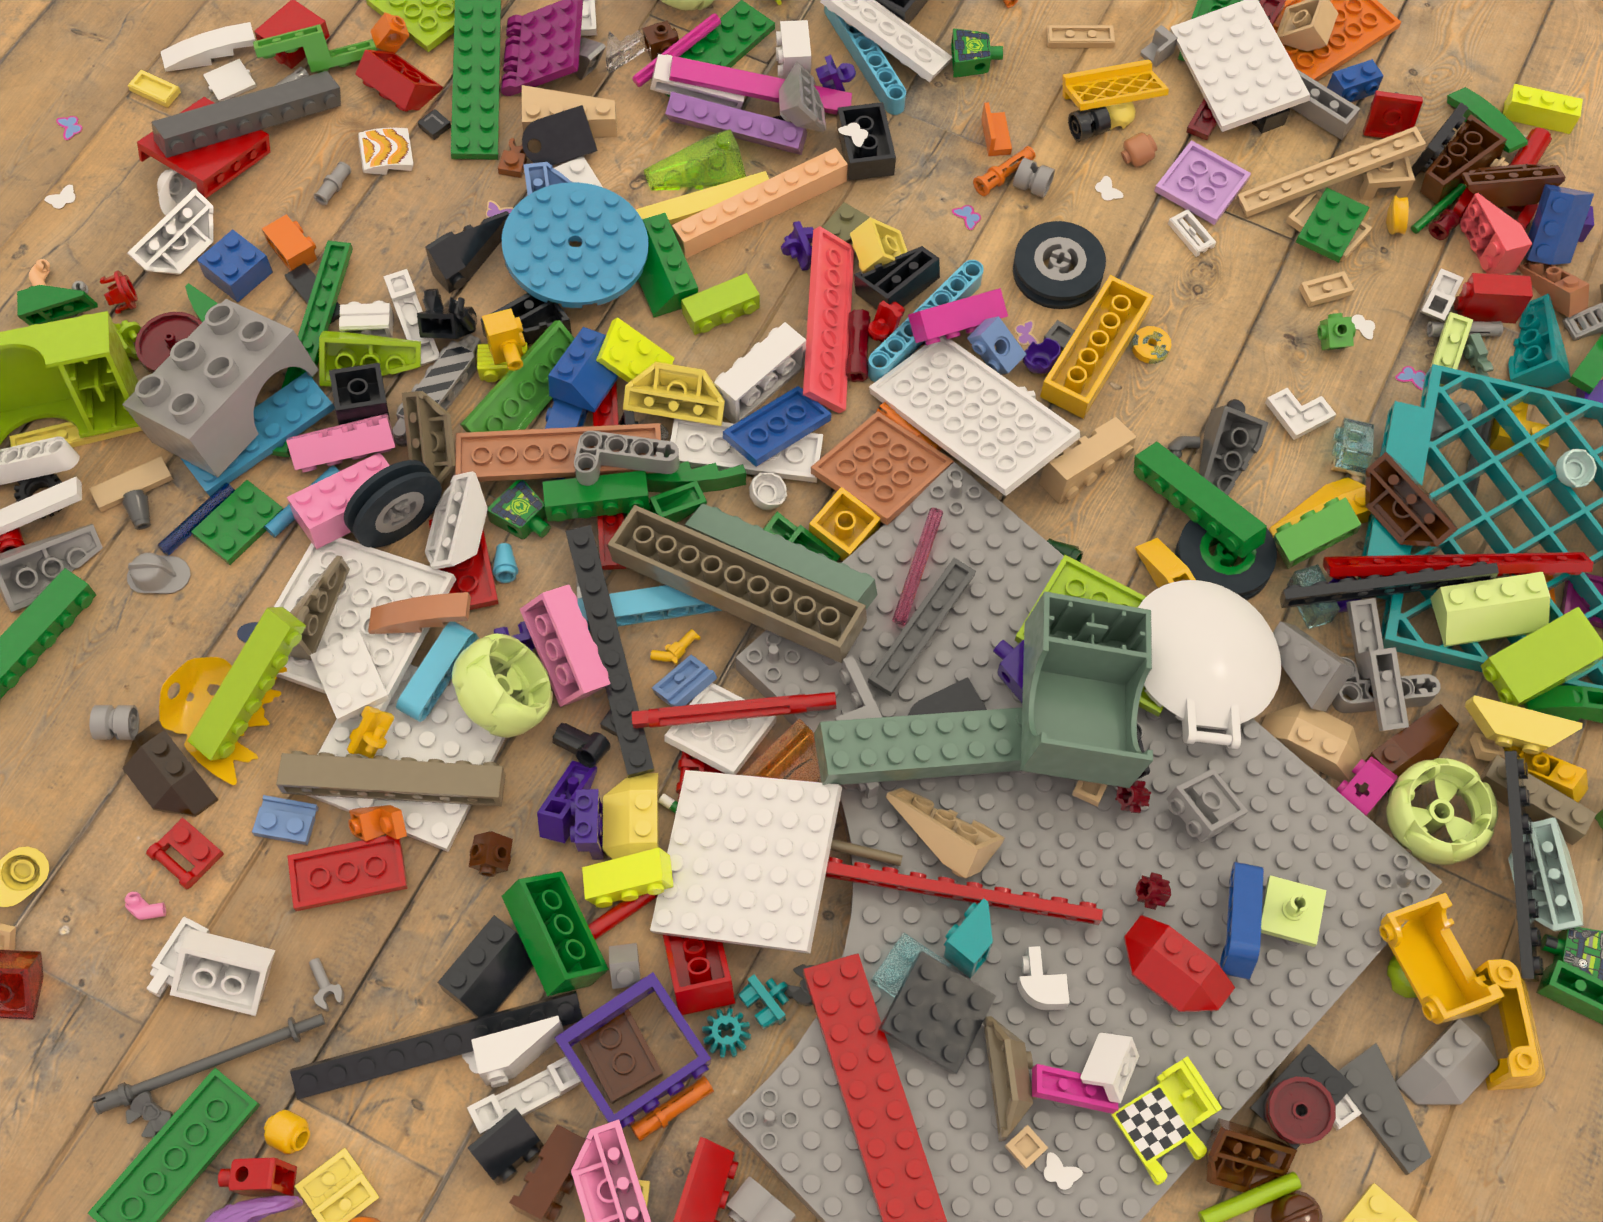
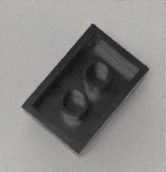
M884 103L838 107L837 130L840 127L848 126L850 123H857L860 125V129L868 132V137L864 139L862 146L857 147L853 143L852 136L843 135L838 131L843 158L848 164V181L893 176L895 173L896 155Z

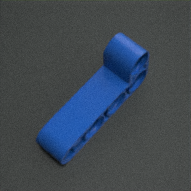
M1234 862L1232 865L1229 882L1226 943L1220 960V967L1229 976L1250 980L1258 961L1261 944L1263 867Z

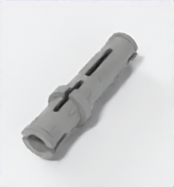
M1429 321L1427 324L1428 337L1440 336L1445 322ZM1501 321L1473 322L1468 336L1480 333L1481 336L1500 337L1503 333V323Z

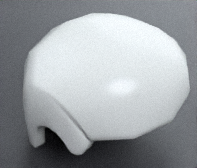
M772 472L759 473L753 478L749 486L750 499L755 506L762 510L776 509L781 506L787 497L786 484L780 476Z

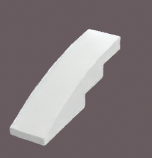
M251 23L237 24L205 32L161 51L165 72L212 65V58L233 56V49L254 46L253 41H255Z

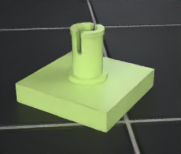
M1270 875L1267 879L1262 905L1261 933L1315 947L1318 941L1326 890Z

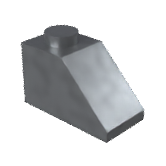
M581 37L578 71L574 72L580 80H583L597 67L606 48L603 43Z

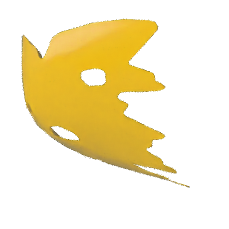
M203 657L188 660L162 685L159 699V721L162 727L177 734H187V739L184 743L186 750L216 777L231 785H236L237 779L233 761L249 763L253 759H258L254 752L237 741L235 743V750L229 757L210 761L188 742L189 737L214 695H210L207 691L210 684L220 686L232 665L227 660L219 657ZM283 667L278 673L287 672V668ZM174 683H179L180 691L178 695L170 699L168 697L170 686ZM270 689L266 692L261 700V707L252 715L248 722V727L267 726L270 724L264 717L265 710L262 706L266 703H271L275 697H279L282 694L281 691ZM190 692L193 693V700L186 701L188 694Z

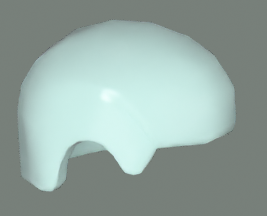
M1571 449L1565 452L1557 460L1555 467L1557 478L1561 483L1572 488L1587 486L1593 480L1597 469L1594 458L1584 449Z

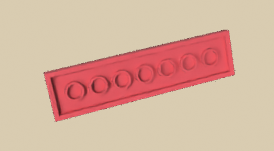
M819 226L813 230L803 395L840 414L846 411L848 380L846 376V363L849 349L848 325L852 303L854 249L849 243Z

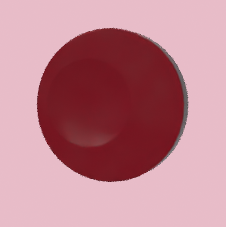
M167 312L149 320L140 329L135 341V351L143 367L150 373H153L170 356L172 347L180 340L188 338L202 322L197 317L185 312Z

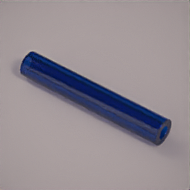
M225 482L157 545L159 549L167 556L171 555L192 535L191 531L225 501L235 489Z

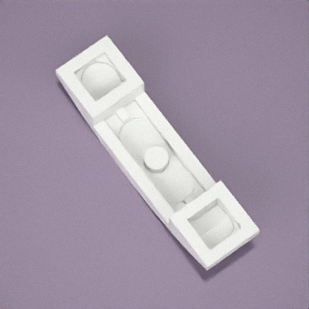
M405 269L383 276L406 339L421 341V366L437 361L440 354L434 338H420L417 313L423 311L408 270Z
M566 1057L548 1065L546 1070L496 1096L492 1094L467 1107V1110L479 1134L482 1135L514 1108L522 1116H525L552 1102L582 1082Z

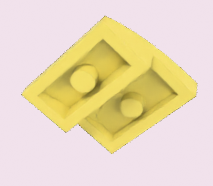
M346 1147L295 1185V1188L310 1207L312 1214L318 1222H348L379 1198V1195Z

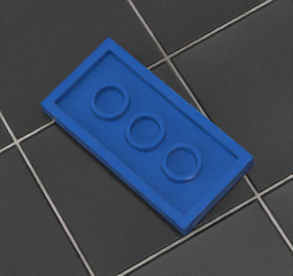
M797 386L724 430L723 439L757 467L831 421L832 413L819 402L804 396L803 389Z

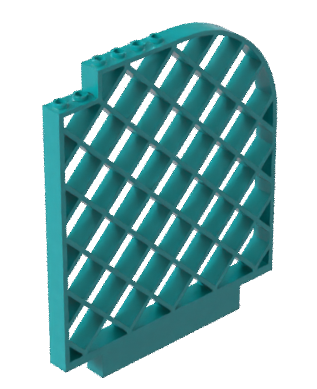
M1432 364L1425 374L1420 406L1395 401L1389 409L1380 457L1385 452L1389 453L1421 486L1427 462L1444 484L1443 487L1430 493V495L1437 501L1451 494L1471 522L1459 528L1438 547L1428 546L1414 555H1432L1439 550H1442L1445 555L1465 554L1456 543V540L1475 529H1478L1496 554L1525 553L1538 544H1541L1547 553L1568 552L1555 534L1576 523L1598 551V553L1589 557L1594 562L1593 564L1602 560L1603 528L1591 513L1603 507V497L1586 507L1573 489L1561 483L1557 478L1555 466L1537 443L1557 433L1570 450H1586L1594 458L1597 467L1593 480L1603 491V461L1600 459L1603 456V446L1593 450L1573 424L1578 419L1587 417L1598 420L1603 427V403ZM1460 388L1474 391L1488 411L1468 421L1449 395ZM1521 402L1535 405L1550 425L1531 436L1511 411V408ZM1435 408H1437L1453 430L1432 442L1430 437ZM1494 418L1515 444L1497 456L1492 453L1475 430ZM1458 438L1461 439L1480 464L1460 477L1439 451V449ZM1519 453L1524 455L1542 479V481L1523 492L1502 466V463ZM1484 473L1490 477L1507 500L1487 513L1465 485ZM1546 488L1551 490L1570 515L1551 528L1528 500ZM1512 508L1534 535L1532 539L1513 549L1492 521ZM1370 514L1362 556L1411 555L1412 545H1400L1377 518ZM1584 572L1580 575L1562 573L1546 583L1548 590H1551L1564 581L1569 580L1579 596L1583 597L1590 605L1589 609L1591 611L1584 614L1589 620L1593 617H1598L1603 621V596ZM1438 589L1420 591L1426 601L1405 613H1400L1404 593L1377 597L1386 600L1381 625L1384 649L1396 647V652L1482 672L1480 666L1489 657L1478 642L1460 644L1459 646L1464 652L1452 650L1451 648L1454 646L1444 647V644L1436 646L1424 643L1408 621L1431 607L1433 609L1430 598ZM1551 597L1549 623L1563 616V613ZM1519 635L1506 638L1512 645L1513 643L1526 637V635ZM1603 659L1591 669L1559 686H1586L1603 689ZM1588 676L1593 684L1580 681V679Z

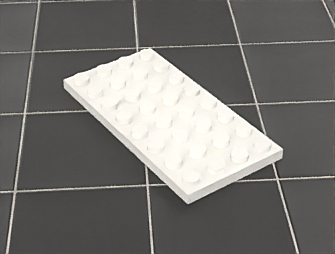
M945 335L939 337L940 342L924 345L869 386L871 395L882 403L886 402L904 420L1005 496L1080 438V431L957 343L951 339H946Z

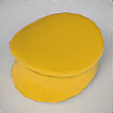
M1395 195L1389 205L1386 225L1391 235L1395 233L1405 235L1409 212L1407 197L1399 198Z

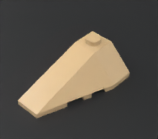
M904 788L887 793L886 798L938 859L952 869V872L959 877L968 878L979 873L1005 839V837L980 822L973 820L972 824L956 818L958 813L951 809L946 811L934 808L933 801Z

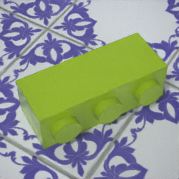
M745 273L682 299V314L694 335L702 332L706 333L718 325L730 323L735 318L755 312L760 308V294L748 274Z

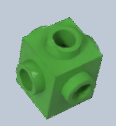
M1343 313L1329 314L1328 319L1320 321L1317 335L1319 340H1321L1322 350L1345 349L1354 346L1353 337L1355 336L1356 329L1355 324L1352 323V317H1343Z

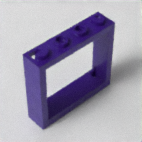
M654 972L554 1037L560 1050L607 1123L619 1120L622 1129L632 1125L635 1122L634 1117L640 1112L644 1111L647 1114L660 1105L658 1100L669 1094L672 1097L685 1087L683 1083L691 1077L695 1080L702 1077V1074L709 1070L707 1066L711 1064L710 1056ZM655 992L697 1058L614 1114L571 1047Z

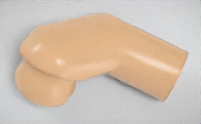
M39 259L30 270L29 280L32 286H47L44 282L50 272V263L47 260Z

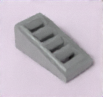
M1603 302L1563 319L1562 322L1574 341L1603 332ZM1576 322H1579V324H1580V326L1582 327L1583 330L1580 331V329H1579V327L1577 326Z

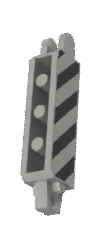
M468 334L458 343L452 340L447 347L442 349L438 360L434 365L428 367L425 377L419 384L413 387L411 392H425L447 411L477 371L475 355L478 352L477 345L481 344L480 339L472 334ZM402 402L397 409L396 416L398 421L393 426L392 433L396 444L405 447L407 445Z

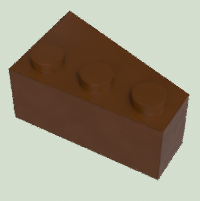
M557 1124L540 1151L539 1159L532 1172L528 1171L524 1177L526 1183L520 1195H513L510 1200L511 1206L517 1212L536 1222H556L563 1208L560 1203L565 1193L570 1195L575 1187L571 1170L586 1139Z

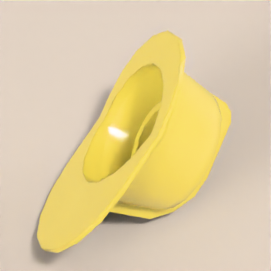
M28 846L18 847L0 860V907L18 904L39 888L47 879L49 863L45 855L38 849Z

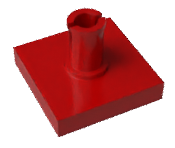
M1376 90L1363 129V135L1386 138L1413 128L1416 124L1423 98L1421 96Z

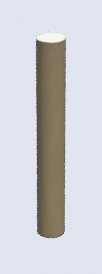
M832 839L830 849L896 866H901L903 855Z

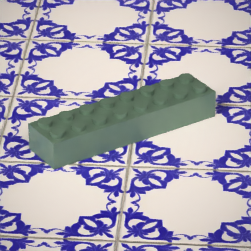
M1022 707L820 722L814 732L822 785H846L1021 771Z

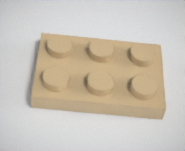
M1318 190L1312 192L1288 216L1286 223L1301 232L1323 193ZM1362 221L1341 258L1342 262L1371 233L1373 229L1371 226Z

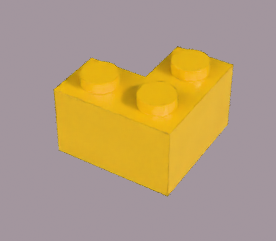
M1524 402L1511 408V411L1531 436L1549 426L1526 420L1528 404ZM1494 419L1490 449L1504 452L1515 444L1497 420ZM1550 436L1537 443L1543 452L1549 447Z

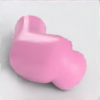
M130 892L125 897L126 909L139 920L166 916L164 902L149 905L138 892Z

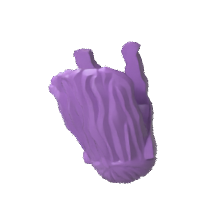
M269 1196L249 1199L234 1205H226L224 1208L214 1211L205 1222H258L271 1214L301 1207L303 1201L298 1196Z

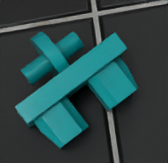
M755 974L747 979L748 985L738 994L739 998L747 1008L759 999L761 1000L765 1008L754 1015V1017L763 1029L774 1025L776 1022L781 1025L786 1021V1014L776 1003L775 999H778L782 1006L785 1005L789 999L784 992L789 986L785 981L777 985L770 978L765 983L771 990L768 992Z

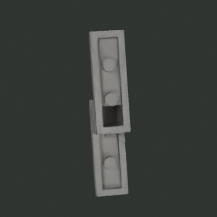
M1376 598L1346 602L1360 680L1371 679L1379 731L1407 728L1409 723L1396 647L1384 649Z
M853 655L844 658L839 674L843 684L849 685L852 691L850 697L856 710L835 717V721L882 717ZM878 782L856 784L860 792L864 791L867 799L878 794Z

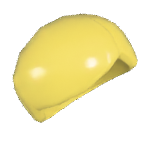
M1133 102L1105 106L1110 115V130L1117 126H1121L1124 129L1135 118L1136 110Z

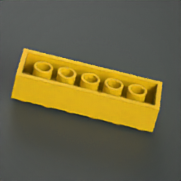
M1110 275L1044 380L1040 397L1084 419L1148 314L1154 296Z

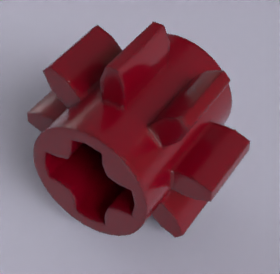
M1137 780L1130 788L1118 787L1115 800H1118L1122 805V811L1141 813V807H1149L1148 802L1151 792L1145 787V781Z
M1151 872L1150 877L1142 875V879L1136 885L1137 901L1145 903V908L1156 910L1157 905L1165 907V903L1171 897L1170 881L1162 879V875Z

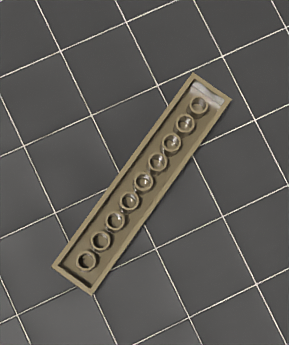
M634 505L608 543L613 562L840 663L847 656L867 622L866 605Z

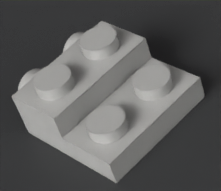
M1214 768L1177 786L1166 798L1169 802L1170 811L1183 819L1186 823L1188 834L1191 837H1197L1201 843L1219 834L1226 826L1238 821L1248 813V810Z

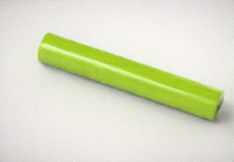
M1295 1172L1288 1173L1199 1211L1200 1222L1227 1221L1301 1189L1300 1179Z

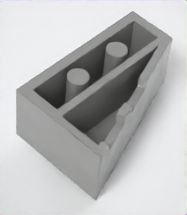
M1280 621L1273 634L1280 651L1282 667L1311 709L1326 712L1355 667L1297 626Z

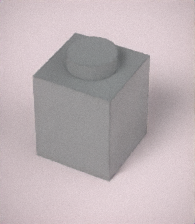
M637 943L609 946L612 989L631 987L641 980Z

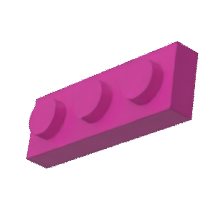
M1040 1064L1032 1067V1097L1111 1114L1119 1110L1118 1103L1109 1101L1103 1086L1082 1083L1081 1073Z

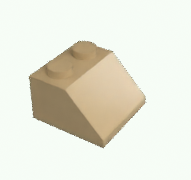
M1305 0L1287 6L1277 35L1282 44L1307 52L1323 48L1328 44L1338 12L1330 0Z

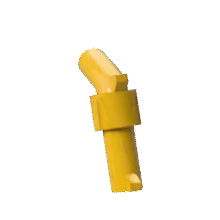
M690 629L678 642L675 641L672 645H666V651L652 650L650 659L662 662L672 661L677 665L678 660L686 653L685 649L694 640H700L701 637L693 629Z

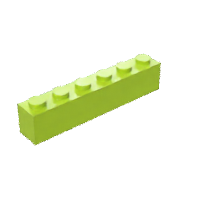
M267 607L188 739V742L210 761L227 758L233 753L238 738L247 730L249 720L262 705L261 700L266 692L275 684V677L280 669L287 664L288 656L292 649L302 639L301 634L306 625L284 607Z

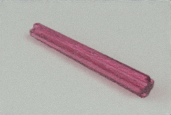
M933 507L929 510L892 619L895 624L903 626L907 622L943 516L941 509Z

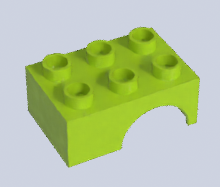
M108 311L0 332V445L19 426L42 418H60L73 423L79 431L80 438L139 426L122 405L135 392L138 379Z

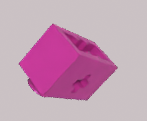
M1372 756L1367 762L1361 759L1352 770L1355 774L1354 778L1350 782L1344 780L1336 789L1366 816L1398 778L1397 775ZM1366 782L1369 786L1362 793L1358 789L1360 785Z

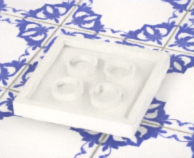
M711 683L689 705L745 699ZM777 716L674 725L665 734V742L725 774L736 775L774 726Z

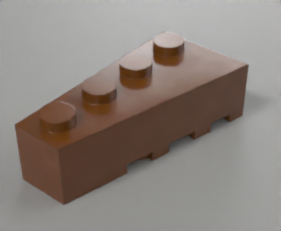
M1470 115L1464 126H1461L1457 131L1454 139L1447 144L1443 153L1437 157L1426 171L1420 193L1437 204L1460 183L1465 185L1462 173L1476 168L1490 167L1496 158L1500 159L1507 139L1473 115Z

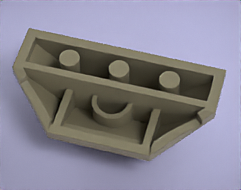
M423 391L402 393L409 460H417L424 463L441 484L456 466L451 415Z
M992 1016L985 1017L983 1026L999 1142H1002L1008 1138L1031 1108L1033 1099H1037V1097H1032V1081H1030L1029 1069L1033 1067L1031 1051H1026L1025 1043Z

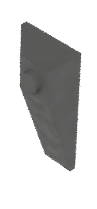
M1226 405L1211 409L1204 432L1199 474L1226 495H1229L1235 486V481L1242 471L1246 470L1249 465L1248 462L1254 453H1257L1261 448L1268 422Z

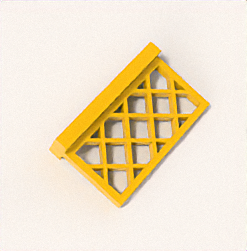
M1149 59L1063 74L1062 96L1065 100L1071 99L1080 111L1166 96L1169 93V88L1152 71V62Z

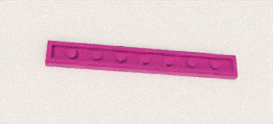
M676 56L672 57L669 76L670 81L779 103V89L785 81L782 78ZM814 85L819 92L825 113L837 115L838 107L851 106L852 93Z

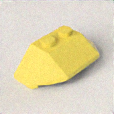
M654 362L625 385L623 410L722 426L725 400L705 370Z
M1475 695L1465 703L1466 709L1487 739L1494 740L1496 745L1502 747H1512V745L1521 747L1523 752L1529 754H1539V752L1541 753L1582 729L1583 723Z
M658 773L626 777L603 796V851L611 859L659 848Z

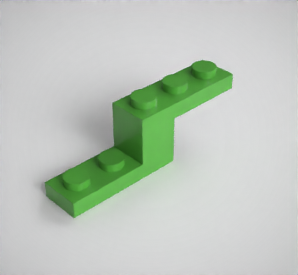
M320 24L253 41L257 58L262 57L264 59L272 58L276 53L283 51L286 53L295 52L299 47H303L311 73H321L328 71L331 67H346L351 62L361 61L365 49L377 51L373 39L328 50Z

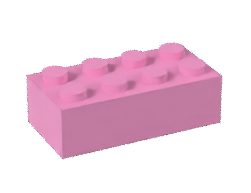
M380 452L287 497L295 520L316 549L351 532L344 522V512L350 498L365 481L380 470L390 466Z
M570 585L543 592L520 608L539 658L547 670L551 687L560 707L587 698L611 684L608 678V671L601 662L598 647L591 638L587 621L582 616L577 597L572 592Z

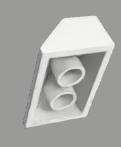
M190 929L180 948L170 995L256 1016L269 977L275 950Z

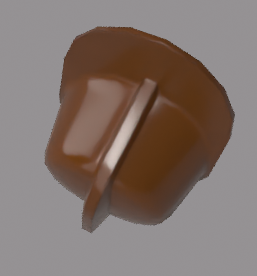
M1294 1191L1260 1206L1254 1215V1222H1322L1323 1215L1319 1204L1313 1197L1305 1192Z

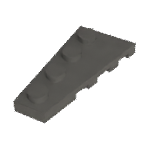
M1375 1043L1341 1068L1339 1072L1354 1085L1347 1094L1361 1111L1360 1117L1404 1174L1408 1175L1431 1158V1155L1377 1043Z

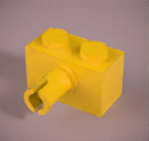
M511 308L482 316L494 364L507 362V367L511 371L522 368V347L526 346L522 333L523 328L520 318L514 317Z

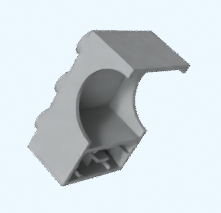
M225 299L222 303L210 308L205 315V320L188 338L177 342L172 347L170 356L152 374L143 377L136 384L135 392L122 405L152 443L219 477L259 434L254 423V406L264 383L273 374L287 367H300L312 377L319 369L293 329Z

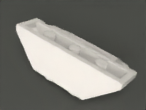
M196 189L192 190L127 254L147 272L180 275L213 243V205Z
M473 471L454 475L450 481L451 485L445 490L435 508L425 549L426 557L433 569L455 566L475 556L478 552L488 508L477 475Z

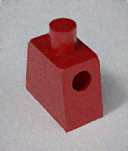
M275 1157L234 1159L230 1169H221L219 1171L218 1184L220 1187H228L229 1191L243 1196H294L297 1166Z

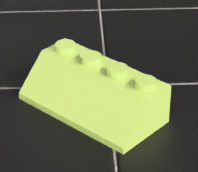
M1543 572L1440 587L1430 598L1444 647L1531 634L1549 624L1550 593Z

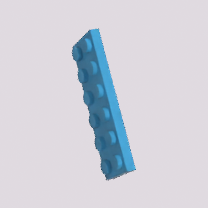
M305 372L254 408V423L259 434L219 477L182 458L181 460L207 494L212 496L272 454V450L282 447L288 438L299 435L335 410V406L311 376Z

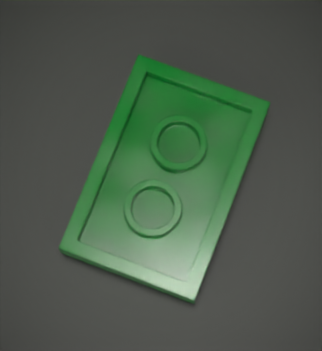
M1326 187L1295 243L1339 263L1370 207Z
M246 480L194 528L191 533L202 544L227 564L231 565L266 532L264 526L284 508L249 480Z

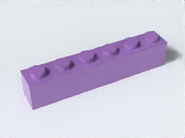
M672 91L665 113L672 122L802 155L807 137V130L805 128L797 127L791 122Z

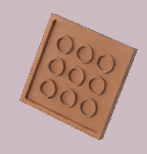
M877 411L812 465L811 474L836 491L841 487L880 517L882 523L888 525L941 473L953 464L954 460Z

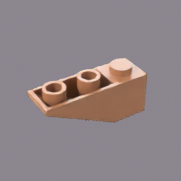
M1527 261L1518 266V269L1524 276H1531V284L1541 296L1550 295L1554 310L1567 317H1571L1588 308L1589 283L1550 264Z

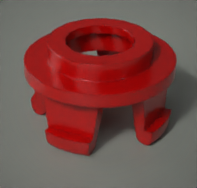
M118 270L110 277L106 278L103 276L100 278L101 284L116 281V283L107 287L109 292L104 294L109 306L125 302L116 308V314H120L122 310L128 308L131 310L136 308L135 301H138V297L127 275H123Z

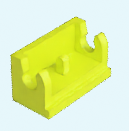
M1188 1056L1156 1077L1191 1129L1222 1109Z

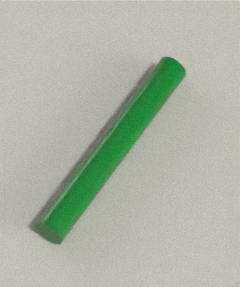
M1460 183L1411 226V230L1415 234L1420 232L1461 196L1466 186Z

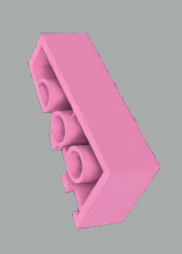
M388 413L290 437L286 440L295 470L301 469L302 472L317 469L316 465L327 463V466L342 463V459L352 457V460L366 457L369 453L388 452L395 448L396 445Z

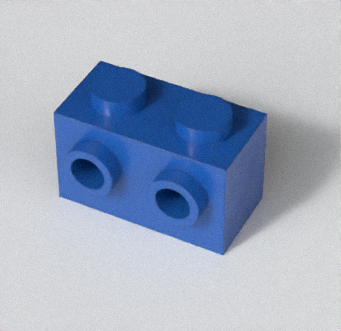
M1373 59L1333 72L1327 88L1347 101L1353 102L1374 95L1376 90L1379 89L1384 75Z

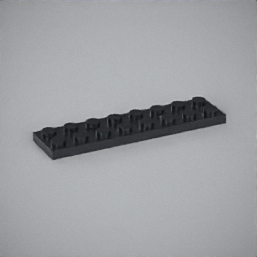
M1505 751L1522 979L1527 982H1539V975H1544L1543 959L1537 956L1536 948L1542 946L1541 932L1538 927H1535L1534 918H1539L1538 901L1532 897V890H1537L1536 873L1530 870V862H1535L1534 846L1531 845V842H1528V834H1533L1532 819L1529 817V814H1526L1525 808L1531 805L1530 793L1523 782V779H1528V766L1524 758H1520L1517 751Z

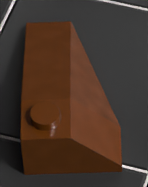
M1440 704L1371 752L1365 761L1367 762L1372 756L1399 777L1409 767L1420 761L1439 758L1459 723ZM1422 785L1417 786L1414 791L1417 792Z

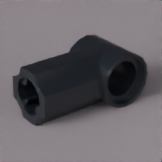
M561 723L557 727L552 740L553 744L575 754L577 760L588 768L595 767L611 747L609 740L601 733L593 732L589 735L567 723Z

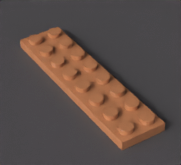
M660 423L456 433V475L473 471L476 473L479 482L576 477L574 459L579 438L584 432L599 431L661 440ZM619 449L613 450V452L621 451ZM601 465L599 475L640 470ZM584 468L582 470L587 471L591 468Z

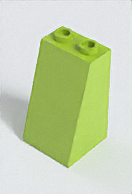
M1577 607L1492 655L1480 667L1485 679L1492 683L1497 690L1500 701L1519 707L1591 669L1603 659V641L1581 609Z

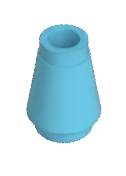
M507 543L497 545L492 571L496 580L501 583L514 581L518 574V567L512 547Z

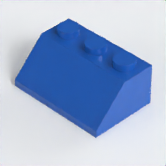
M1545 184L1528 235L1532 245L1525 255L1526 259L1550 265L1571 263L1594 193Z
M585 327L580 330L548 375L550 397L595 413L619 378L618 375L596 361L606 337L605 334Z

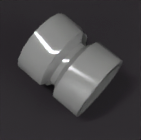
M1023 158L1015 174L1013 186L1024 191L1030 189L1031 194L1044 198L1051 186L1055 169L1045 165L1038 167L1037 162Z
M94 705L90 714L89 724L92 738L94 740H112L115 736L117 740H134L139 731L138 708L135 705H118L116 708L112 705Z

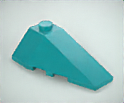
M1549 294L1530 301L1522 313L1519 323L1521 328L1520 334L1514 341V355L1510 356L1508 362L1511 382L1548 388L1571 378L1569 362L1551 297Z

